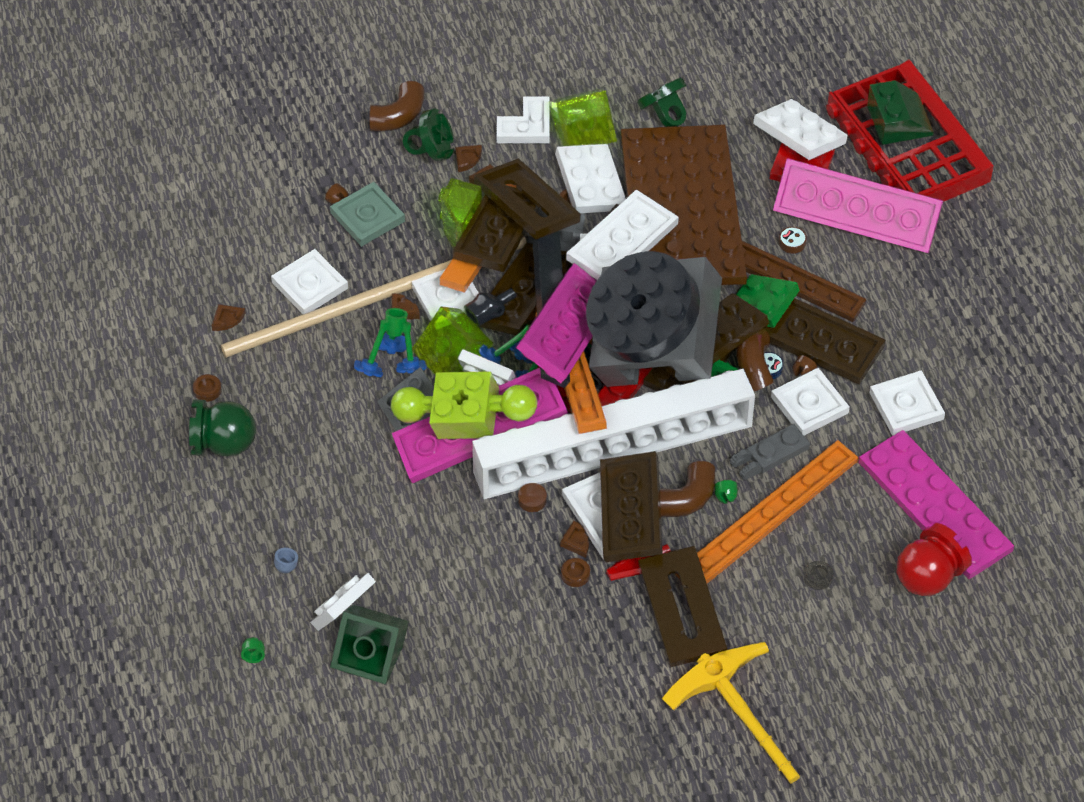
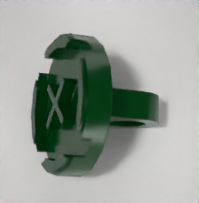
M677 78L638 99L637 103L641 110L653 106L664 126L678 127L685 122L686 110L677 92L687 85L683 78ZM669 109L675 111L677 115L676 120H673L669 116Z
M434 108L423 111L420 116L419 126L411 128L403 136V146L409 153L419 155L427 152L437 162L449 159L454 151V148L450 149V143L454 142L451 125L443 113H438V109ZM412 135L420 137L422 146L418 147L413 144Z

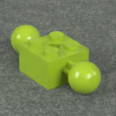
M492 372L436 373L433 396H425L419 389L414 387H404L399 389L392 397L391 410L394 416L404 423H414L420 420L425 413H431L429 424L438 439H472L493 436L496 412H503L513 421L529 419L537 409V397L529 387L524 385L511 386L503 395H498L499 386Z

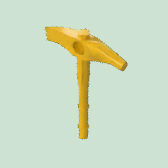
M760 642L722 651L712 656L706 653L701 655L697 661L698 664L682 676L668 690L662 700L675 710L690 697L717 688L733 711L759 741V745L765 749L777 765L778 770L783 773L790 783L797 781L800 775L791 765V761L787 760L772 740V736L768 735L744 699L729 681L749 661L768 653L767 644Z

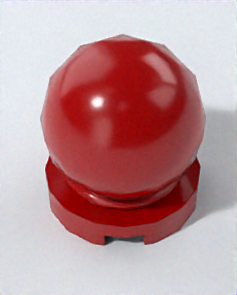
M934 523L932 526L926 527L920 534V539L908 544L898 556L896 570L898 578L902 585L915 595L931 597L944 591L954 576H961L972 565V557L968 547L965 546L962 549L954 539L957 534L946 525Z

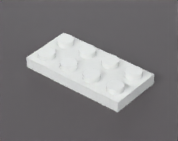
M635 190L567 252L566 260L572 264L575 263L590 276L598 280L601 276L602 267L611 266L627 255L649 251L678 225L679 217L638 190Z

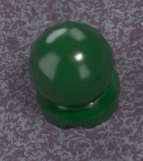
M193 399L191 407L197 409L196 418L190 417L189 446H193L191 455L204 456L205 450L210 449L214 454L230 457L248 450L255 439L256 424L254 417L247 408L240 403L231 401L218 402L209 408L207 407L206 400Z

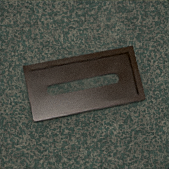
M519 158L474 175V184L535 240L580 222L581 213ZM505 184L516 185V188L538 208L541 207V210L548 217L539 216Z
M695 546L638 560L670 667L696 662L705 653L712 656L726 651L725 639ZM671 573H676L680 577L697 631V637L694 639H689L685 634L668 579Z

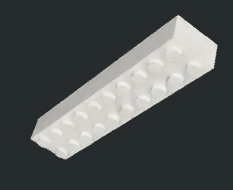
M744 369L726 371L721 375L711 377V379H698L695 382L674 385L665 390L654 393L648 392L639 397L628 400L622 399L613 404L602 406L607 429L579 434L573 414H565L557 419L539 421L527 427L513 428L493 436H483L478 440L472 441L473 473L483 499L520 490L523 485L528 483L542 484L600 468V459L652 451L660 452L752 427L755 394Z

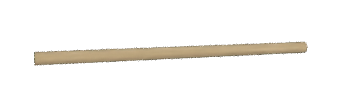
M525 237L521 240L517 250L523 248L527 243ZM452 260L221 345L222 352L225 358L389 298L392 296V293L399 294L412 289V281L446 269Z

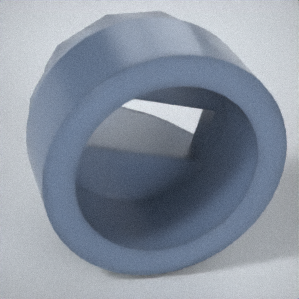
M281 548L276 551L274 564L279 572L286 574L296 568L298 562L296 551L291 548Z

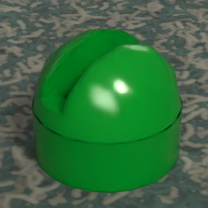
M724 480L714 485L715 495L719 502L727 504L728 500L733 502L737 498L738 488L735 481Z
M256 637L246 639L241 648L242 659L248 663L261 662L265 657L264 643Z

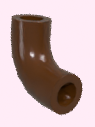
M406 81L399 86L398 100L389 105H370V131L398 130L410 124L420 114L425 93L423 85L416 81Z
M761 329L737 347L739 370L744 369L754 392L774 383L764 355V351L770 345V336L765 329Z
M706 461L692 462L687 467V482L685 486L678 489L660 488L661 517L688 516L702 509L713 494L715 466Z

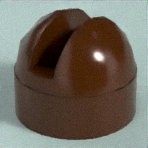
M336 183L327 191L325 200L333 205L349 196L343 186Z
M799 355L792 369L797 377L799 374L802 376L817 369V365L810 358Z

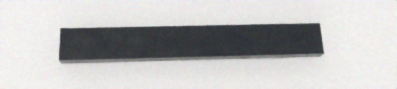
M560 231L536 240L532 237L537 316L563 278ZM540 367L542 379L562 388H565L570 383V373L560 383L555 378L548 376Z

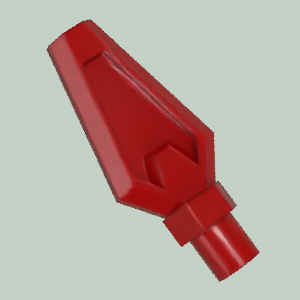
M667 544L662 546L663 554L671 552ZM652 556L620 560L606 569V574L611 581L639 575L641 571L638 560Z

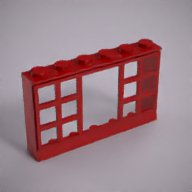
M910 60L834 92H829L828 104L826 105L830 118L836 119L841 131L852 140L856 152L864 156L869 169L877 173L882 184L914 192L907 181L922 175L931 188L917 194L943 200L944 202L991 182L994 165ZM896 80L899 83L906 82L903 85L919 94L922 104L947 135L889 159L866 129L874 125L873 120L870 119L861 123L853 111L867 106L871 84ZM863 99L862 101H860V102H858V103H855V104H853V105L848 106V104H851V103H853V102H856V101H858V100ZM952 140L960 152L945 158L937 146ZM930 149L939 161L924 167L915 155ZM965 157L974 169L958 175L950 163ZM909 158L917 170L902 176L893 164ZM944 166L952 179L937 185L929 172Z

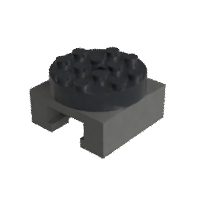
M645 251L627 255L611 266L602 267L601 276L592 287L588 298L586 318L589 330L593 335L589 368L607 387L638 384L640 368L672 366L676 370L675 377L679 381L711 379L722 277L706 257L676 260L665 253Z

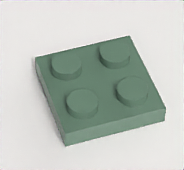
M375 182L330 206L331 214L361 247L405 222V214Z

